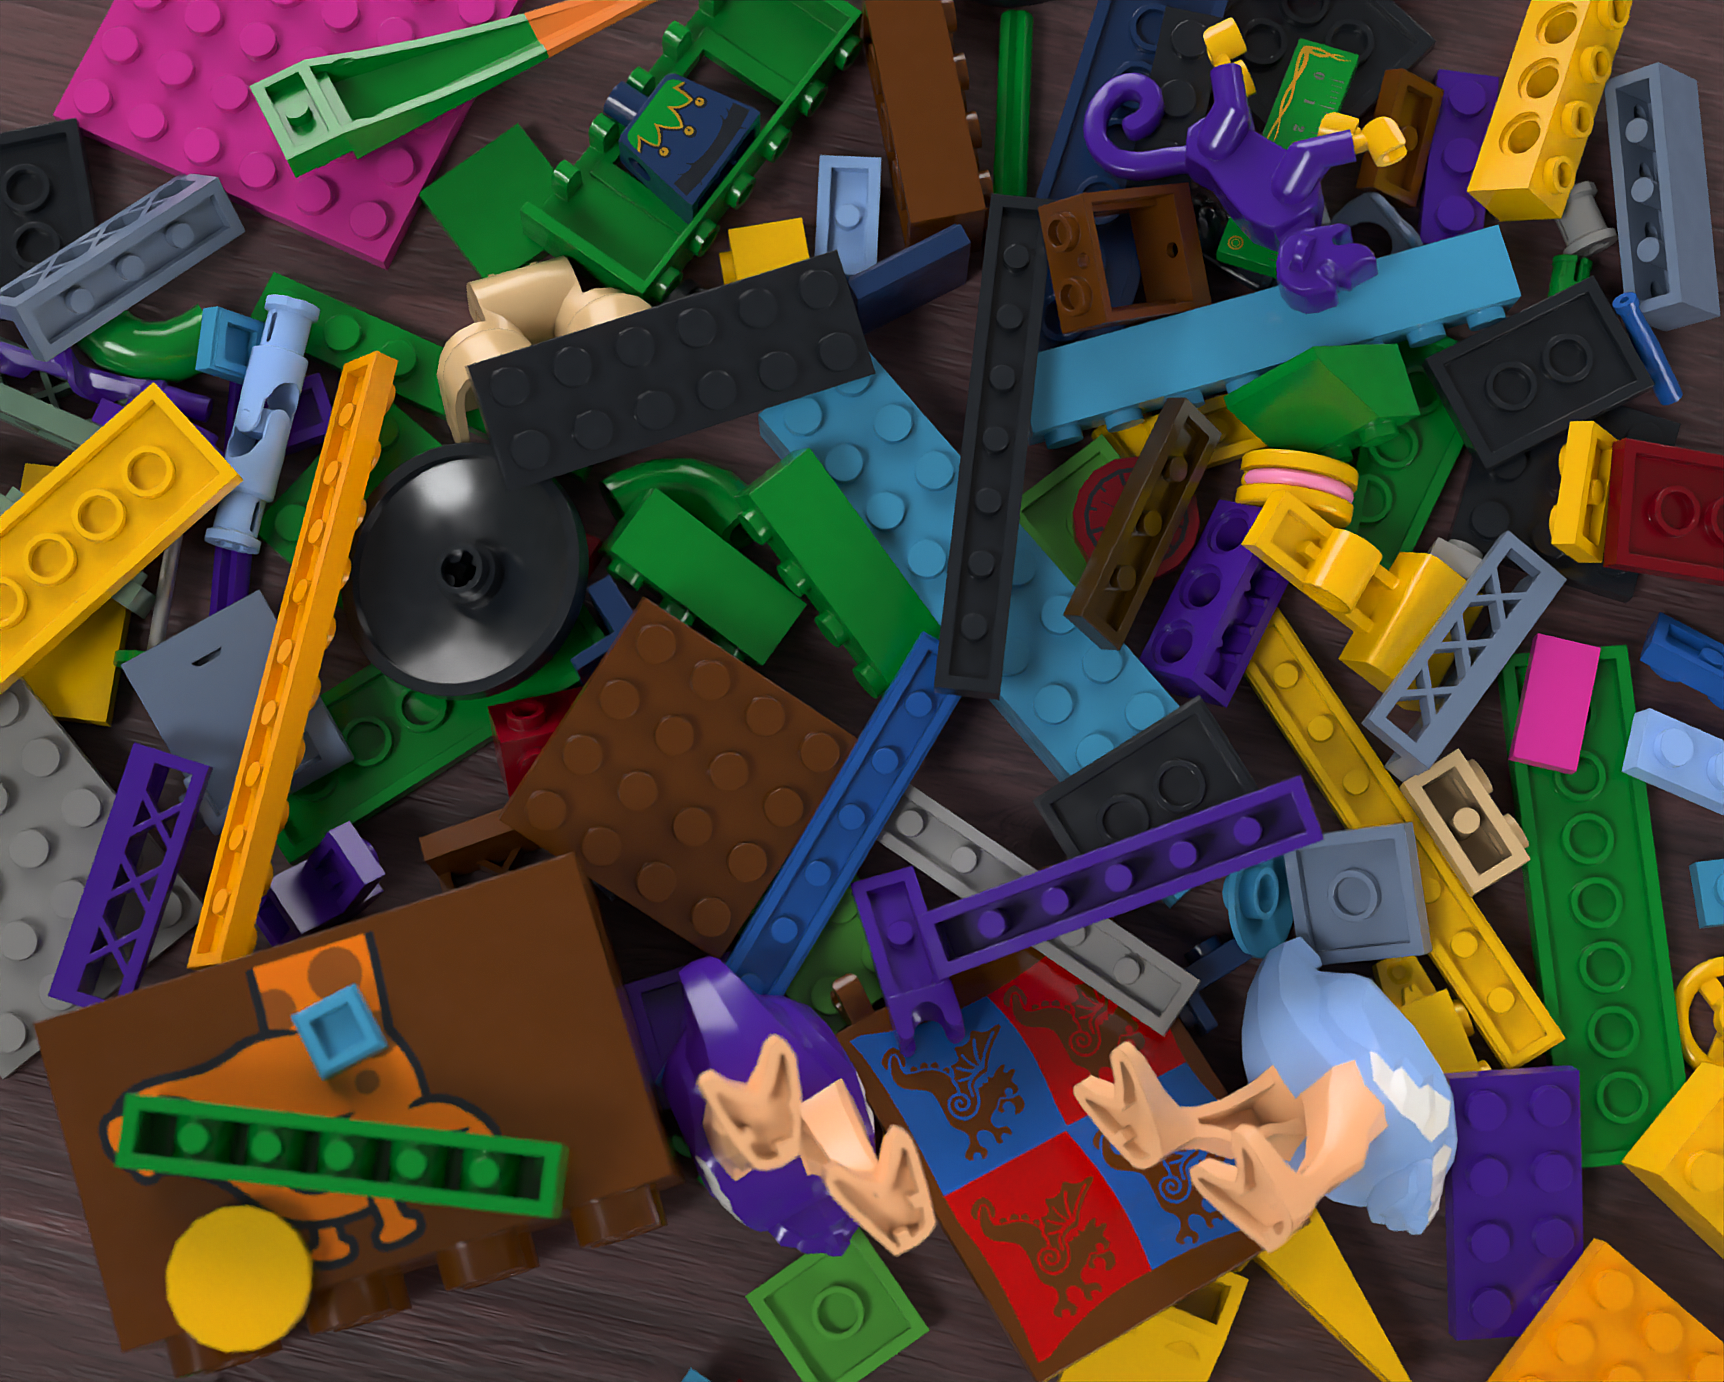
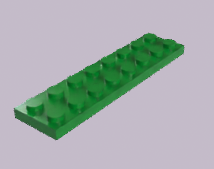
M1627 645L1600 647L1601 651L1577 771L1570 775L1508 760L1515 819L1528 840L1529 846L1525 848V851L1531 858L1522 866L1538 998L1566 1038L1545 1052L1547 1067L1571 1065L1580 1070L1582 1168L1624 1165L1621 1161L1686 1082L1646 782L1621 772L1634 714L1636 713ZM1530 653L1513 654L1497 675L1508 758Z

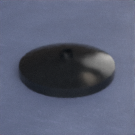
M466 442L440 446L423 452L401 464L366 499V513L362 523L354 533L348 556L351 560V572L346 584L341 589V596L348 626L355 641L365 656L384 675L411 690L434 698L474 700L490 697L514 688L543 668L561 648L572 631L580 614L588 584L589 552L585 529L572 499L554 477L506 492L491 444Z

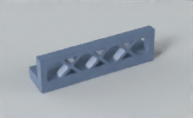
M179 174L0 288V318L14 321L35 360L48 362L246 231L218 177L199 174Z
M1509 530L1499 536L1361 723L1395 751L1384 767L1402 782L1414 775H1420L1431 768L1567 580ZM1505 555L1529 574L1519 581L1511 593H1501L1497 566ZM1485 585L1486 594L1477 595L1482 586ZM1488 606L1491 621L1477 640H1467L1463 612L1467 607ZM1450 631L1452 641L1442 642ZM1454 652L1456 669L1442 687L1432 688L1428 667L1429 658L1432 654ZM1415 679L1417 689L1407 690L1409 685ZM1419 700L1421 717L1407 735L1386 718L1398 701Z

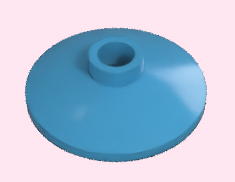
M1284 855L1227 875L1223 884L1222 895L1224 905L1228 909L1234 938L1244 953L1251 954L1252 958L1264 959L1269 950L1286 941L1293 923Z

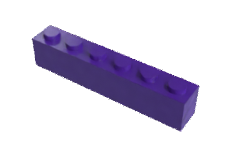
M1299 775L917 915V919L939 979H943L1325 840L1303 779Z

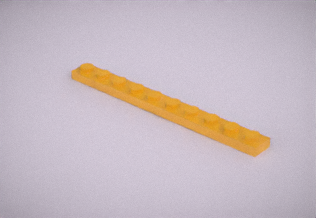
M379 351L345 363L343 366L187 968L194 971L203 970L250 955L256 946L257 930L254 926L261 898L265 896L272 883L273 866L271 859L276 839L283 830L289 816L287 796L293 773L297 770L304 757L305 741L302 737L309 711L315 705L320 694L319 670L324 651L330 645L336 631V620L333 615L339 592L346 584L351 572V560L348 556L354 533L362 523L366 513V501L363 498L369 474L376 466L380 457L381 444L378 439L384 415L391 408L395 398L396 388L393 380L398 360Z

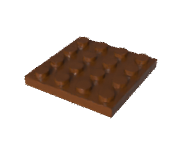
M643 597L508 800L498 819L556 857L573 852L590 879L707 954L721 959L799 840L858 738Z

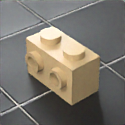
M1459 748L1434 763L1429 770L1404 781L1399 787L1470 897L1475 896L1531 860L1525 851L1529 843L1521 827L1509 813L1504 816L1501 814L1489 795L1493 792V787L1487 775L1474 759L1467 761Z

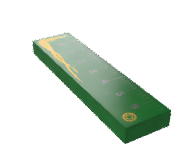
M1300 38L1262 136L1286 150L1292 143L1298 140L1316 137L1324 116L1333 112L1340 113L1358 67L1359 55ZM1230 216L1217 249V261L1277 278L1276 262L1278 252L1253 243Z

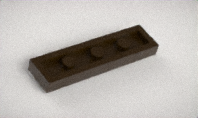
M1186 397L1166 399L1063 613L1072 624L1100 649L1120 651L1222 435Z

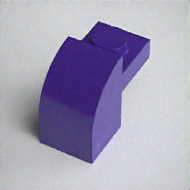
M348 821L328 831L307 860L273 876L269 890L261 898L256 918V924L270 945L275 947L342 926L373 903L384 891L379 882L385 876V872L379 865L375 849L367 840L360 837L352 823Z

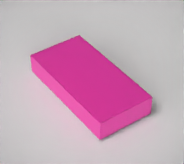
M1540 633L1533 637L1508 760L1570 775L1577 771L1601 651L1600 647Z

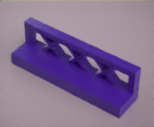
M134 742L48 997L80 1007H86L107 1000L94 996L93 993L105 958L111 954L114 955L124 975L118 996L139 989L213 767ZM172 768L191 774L192 777L184 801L161 813L157 805L169 769ZM178 816L173 833L171 834L166 822ZM157 827L167 847L163 863L140 876L136 866L148 831ZM157 879L150 897L145 884ZM135 890L146 912L141 928L118 939L115 928L127 894ZM136 942L130 960H128L123 948Z

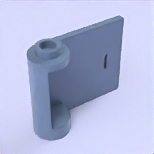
M260 589L121 664L122 669L171 754L213 767L194 828L199 831L208 826L215 836L221 834L277 623V619ZM320 695L308 714L302 737L305 741V753L301 764L293 773L288 796L354 760L347 742ZM182 772L185 777L183 780L185 787L188 789L192 775ZM186 793L178 797L180 803L184 801Z

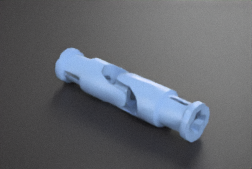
M267 295L264 308L268 311L264 331L260 345L254 346L251 351L231 437L224 455V459L243 478V481L219 502L213 527L207 528L204 539L215 546L247 554L259 553L261 541L257 537L265 505L274 500L289 433L309 363L304 358L311 325L318 322L320 309L315 305L285 295ZM265 400H267L269 409L263 408Z

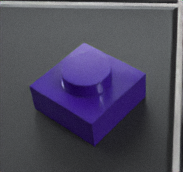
M319 372L304 379L285 449V456L324 442L333 406L324 380ZM265 400L264 408L269 409L267 400Z

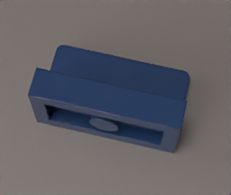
M610 575L587 588L597 617L609 635L570 660L582 687L585 686L633 613Z

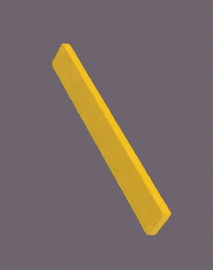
M1276 607L1243 675L1346 830L1413 822L1432 944V952H1429L1428 955L1457 999L1465 1006L1470 1019L1503 1069L1522 1067L1566 1038L1472 897L1469 896L1430 834L1280 609Z

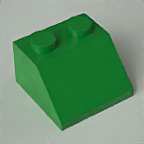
M1398 344L1313 346L1224 396L1227 409L1270 449L1309 452L1331 457L1345 463L1353 459L1352 450L1361 445L1362 447H1372L1395 439L1399 436L1398 426L1421 415Z

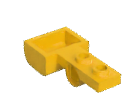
M1273 490L1241 545L1353 631L1338 659L1382 693L1385 692L1467 581L1442 560L1428 553L1399 552L1388 571L1379 564L1383 557L1375 546L1352 532L1332 527L1287 490ZM1484 606L1467 607L1463 612L1466 637ZM1450 631L1442 642L1452 641ZM1454 652L1432 654L1429 658L1428 667L1432 688H1438L1455 658ZM1415 679L1409 685L1407 690L1417 689ZM1419 700L1398 701L1396 703L1405 710L1421 712Z

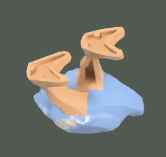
M1301 937L1284 942L1269 950L1261 961L1248 990L1242 1025V1058L1248 1085L1218 1101L1198 1107H1179L1164 1090L1145 1057L1130 1042H1123L1110 1055L1114 1084L1094 1076H1089L1074 1086V1095L1099 1130L1135 1168L1146 1169L1154 1166L1181 1149H1200L1228 1159L1235 1158L1237 1166H1231L1207 1158L1190 1168L1191 1181L1206 1200L1269 1253L1284 1244L1303 1225L1324 1195L1335 1202L1358 1207L1367 1206L1372 1223L1386 1224L1388 1229L1393 1231H1408L1410 1235H1421L1439 1209L1445 1175L1455 1158L1457 1129L1453 1094L1442 1069L1416 1028L1371 979L1353 973L1319 971L1318 969L1322 966L1320 956Z

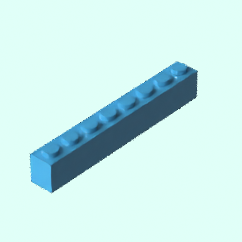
M1499 225L1376 258L1378 266L1377 276L1361 283L1350 292L1340 291L1338 293V305L1320 313L1304 314L1291 309L1281 297L1279 286L1039 352L1028 444L1031 446L1045 442L1047 449H1056L1082 440L1084 438L1082 431L1106 425L1108 432L1129 429L1144 422L1143 414L1162 409L1167 398L1186 397L1196 408H1199L1205 404L1203 397L1227 391L1229 394L1313 346L1395 344L1408 340L1410 348H1417L1446 337L1445 329L1468 323L1470 331L1486 329L1506 319L1505 313L1521 297Z

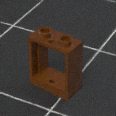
M1189 182L1087 192L1038 207L1062 334L1150 322L1212 304ZM1129 213L1147 303L1111 307L1094 217ZM1174 243L1177 245L1178 253L1176 256L1173 253Z

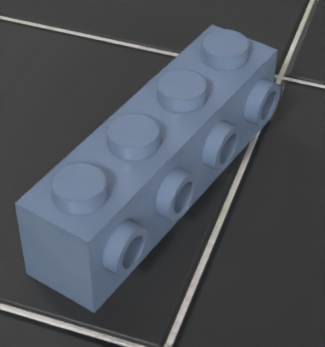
M1660 62L1610 78L1606 81L1604 91L1624 293H1636L1640 301L1639 308L1648 324L1662 331H1669L1720 317L1697 80Z

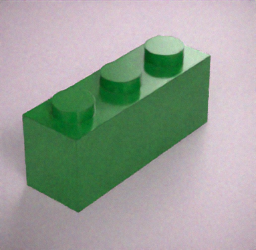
M656 487L641 491L597 551L611 562L606 571L618 582L635 592L643 586L661 600L658 605L660 608L689 627L693 624L712 639L711 642L748 666H763L807 605Z

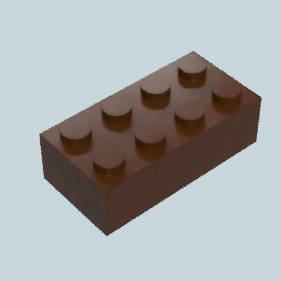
M862 0L861 38L864 40L863 48L905 249L954 224H961L971 242L970 253L981 251L983 230L988 227L991 193L994 194L988 169L979 171L977 149L982 148L981 131L976 111L967 112L965 90L970 88L969 75L964 53H955L953 33L957 32V20L953 0Z

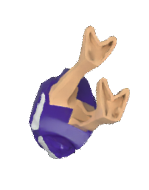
M708 956L693 961L681 969L678 973L682 984L687 1025L667 1057L661 1084L694 1165L711 1196L719 1200L726 1210L749 1228L759 1232L768 1231L781 1246L797 1248L805 1254L824 1253L831 1257L843 1256L851 1244L850 1240L860 1225L895 1256L917 1246L928 1237L936 1222L928 1187L912 1138L904 1128L892 1125L883 1140L878 1161L875 1153L873 1112L866 1102L865 1090L858 1073L831 1028L809 1005L784 996L757 994L718 958Z

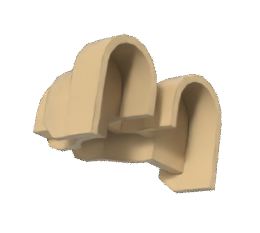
M565 256L539 263L533 262L525 267L497 275L490 274L486 278L468 282L466 288L469 312L474 323L457 331L446 342L440 354L437 370V379L445 415L455 443L470 442L466 412L478 408L465 366L652 307L640 297L626 294L624 291L612 287L595 288L583 293L574 270Z

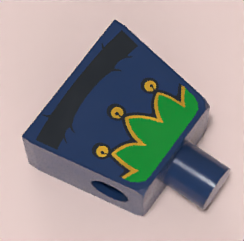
M675 73L665 75L649 97L626 82L621 81L612 90L603 108L604 114L626 127L618 141L620 160L623 165L688 225L760 134L759 111Z

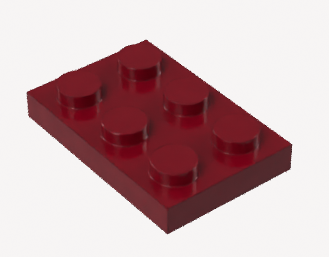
M1629 438L1612 442L1603 567L1724 587V455Z

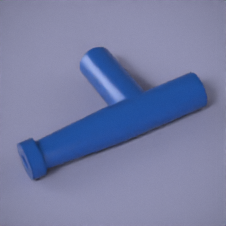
M1623 293L1614 299L1612 306L1616 314L1621 315L1630 341L1655 384L1652 389L1661 405L1673 404L1682 397L1683 391L1657 337L1639 308L1640 301L1636 293Z

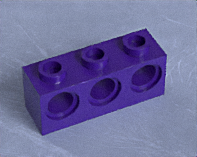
M1218 500L1139 658L1140 662L1161 686L1171 694L1190 699L1200 695L1205 703L1227 708L1289 581L1241 545L1263 507Z

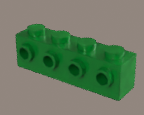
M809 447L792 451L734 496V499L743 509L738 514V518L744 529L758 544L768 543L781 561L776 566L780 577L797 596L801 597L803 594H806L820 613L814 618L816 625L832 645L837 648L843 645L858 664L852 669L853 674L870 696L875 699L879 696H884L922 631L939 640L941 626Z

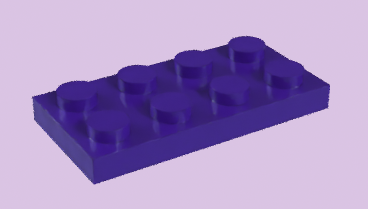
M1571 1065L1443 1073L1453 1094L1457 1129V1148L1454 1162L1445 1175L1448 1331L1456 1341L1521 1336L1583 1254L1580 1070Z

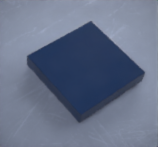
M954 224L849 277L847 283L864 335L966 284L971 242L961 224Z

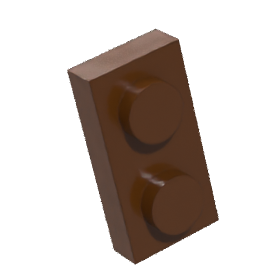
M1403 68L1385 70L1373 120L1383 116L1394 120L1406 140L1404 146L1407 149V154L1402 160L1392 165L1378 167L1369 150L1365 151L1356 184L1357 189L1365 193L1378 192L1391 206L1397 209L1416 207L1445 90Z

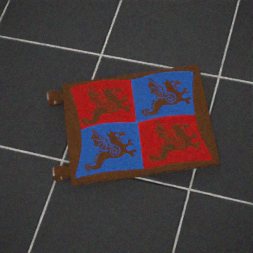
M1052 864L1046 865V866L1040 868L1038 871L1043 870V869L1048 868V867H1051V866H1054V865H1052ZM1113 917L1108 918L1117 924ZM1031 946L948 976L952 982L963 1017L965 1028L963 1040L957 1044L950 1043L940 1024L931 1020L923 1021L914 1030L916 1051L913 1056L905 1057L899 1052L887 1007L877 1012L874 1011L857 976L849 973L832 983L831 1002L840 1016L849 1025L846 1029L836 1033L835 1036L858 1073L865 1090L867 1104L885 1135L891 1126L895 1125L904 1128L912 1138L928 1187L934 1216L1034 1382L1050 1380L1266 1251L1206 1200L1191 1181L1190 1168L1207 1158L1231 1166H1237L1235 1158L1228 1159L1200 1149H1181L1154 1166L1146 1169L1135 1168L1099 1130L1074 1095V1086L1089 1076H1094L1114 1084L1110 1055L1123 1042H1130L1145 1057L1164 1090L1179 1107H1198L1227 1097V1091L1178 1017L1164 1037ZM1307 1218V1220L1296 1232L1308 1226L1311 1223L1310 1219Z

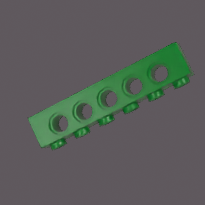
M126 1093L115 1167L560 1219L570 1147L559 1143Z

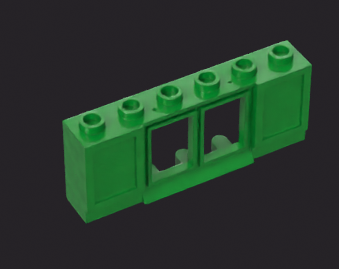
M699 0V9L685 26L676 20L668 26L662 37L663 54L649 72L638 66L632 71L626 83L649 97L665 75L675 73L686 78L701 58L705 56L780 106L689 225L644 184L617 167L621 161L618 141L626 127L604 113H600L593 120L588 131L590 146L575 165L565 159L557 165L551 176L553 192L540 209L529 201H526L520 209L524 235L542 246L553 257L565 256L575 272L598 288L612 287L624 291L626 294L638 296L651 307H654L657 302L661 304L681 283L683 278L681 271L694 255L701 257L711 247L720 230V226L717 223L728 208L732 207L737 210L748 199L756 184V178L753 176L766 160L774 163L783 154L793 135L790 129L802 114L810 117L824 100L828 91L827 84L838 69L846 71L856 60L864 44V40L860 38L862 11L845 0Z

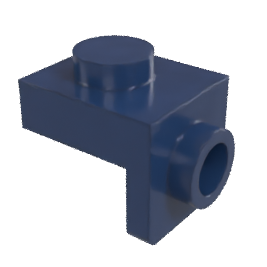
M1216 934L1184 954V957L1190 964L1184 970L1200 980L1201 983L1178 1018L1186 1030L1194 1027L1200 1037L1218 1027V1024L1200 997L1199 992L1244 965L1252 958L1251 954L1244 953L1235 938L1222 944Z

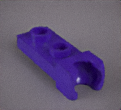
M910 866L850 883L853 900L900 1054L905 1057L914 1055L916 1051L914 1030L923 1021L931 1020L940 1024L950 1043L957 1044L961 1042L965 1036V1028L952 982L949 980V977L939 979L917 919V915L928 911L914 867Z

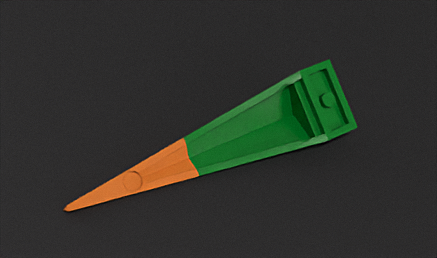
M567 0L523 14L434 36L359 51L305 59L249 87L290 168L297 178L311 170L323 167L332 160L351 151L359 159L657 0Z

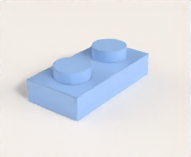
M820 155L815 256L837 250L846 280L848 281L849 277L877 264L881 158Z
M1651 708L1636 712L1621 772L1724 816V740Z

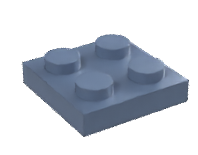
M1413 822L1324 832L1325 840L1284 854L1296 938L1301 937L1320 956L1322 965L1425 955L1432 952Z

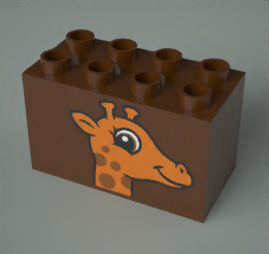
M573 852L33 1023L122 1353L166 1348L174 1379L177 1380L202 1372L204 1375L212 1374L283 1350L281 1339L261 1349L225 1352L202 1344L178 1323L167 1299L166 1270L176 1242L196 1220L220 1208L253 1206L281 1215L301 1233L313 1259L312 1288L304 1313L311 1336L331 1330L334 1333L345 1331L411 1309L412 1305L403 1275L428 1266L438 1264L446 1292L460 1288L463 1291H467L536 1269L541 1265L531 1233L572 1220L580 1248L591 1246V1249L614 1244L668 1225L659 1192L685 1184V1176L672 1141V1134L665 1111L662 1110L596 887ZM355 983L359 986L389 1048L324 1081L321 1079L291 1016ZM126 1093L563 1144L570 1148L560 1219L115 1167Z

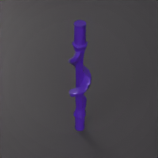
M0 341V372L3 374L24 379L34 370H39L68 380L71 389L77 395L97 404L100 403L102 398L113 403L126 398L134 399L154 382L186 417L207 422L211 416L213 409L212 398L168 386L165 380L129 378L83 366L79 363L71 347L48 362L35 360L30 350Z

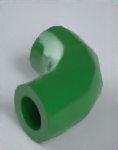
M196 304L183 314L166 321H145L125 310L75 343V345L99 368L129 378L165 380L167 383L182 382L203 373L195 370L203 310Z
M695 458L651 459L618 471L599 482L603 499L617 523H619L641 491L656 487L736 550L748 546L755 541L739 521L738 514L743 509L734 499V496L748 485L730 470Z

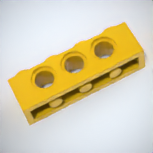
M1531 0L1467 192L1499 221L1562 218L1570 191L1575 184L1576 173L1588 136L1593 129L1594 118L1606 81L1611 74L1612 63L1624 27L1629 19L1633 0Z

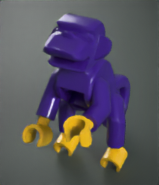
M1228 18L1213 25L1204 32L1203 37L1208 57L1215 67L1210 71L1214 104L1207 117L1200 119L1188 128L1186 145L1135 152L1120 149L1108 138V124L1112 115L1127 101H1135L1140 104L1136 112L1122 120V127L1127 139L1131 141L1141 140L1152 134L1160 125L1164 115L1165 104L1162 91L1153 79L1140 73H1124L1111 78L1097 90L1088 104L1083 123L1084 139L1094 162L1105 172L1119 179L1145 181L1178 174H1188L1194 182L1213 191L1236 225L1253 243L1278 252L1276 262L1277 282L1281 297L1291 309L1304 314H1313L1336 307L1339 303L1338 293L1340 291L1350 292L1356 286L1378 275L1377 260L1374 253L1367 246L1353 243L1351 227L1349 225L1338 223L1321 226L1325 205L1320 182L1331 167L1356 162L1355 155L1369 150L1378 167L1389 166L1402 160L1407 154V149L1404 146L1406 140L1397 123L1391 118L1378 117L1360 130L1358 118L1337 112L1329 113L1322 119L1316 137L1298 140L1292 143L1287 150L1255 132L1252 111L1247 97L1256 93L1254 83L1242 60L1234 63L1230 62L1231 59L1247 52L1242 35L1233 18Z

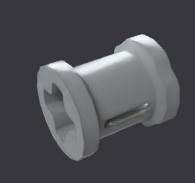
M1589 181L1573 186L1562 218L1555 219L1567 246L1563 254L1577 255V261L1583 257L1588 258L1605 250L1618 240L1616 230L1606 226L1594 199L1598 190L1594 182Z

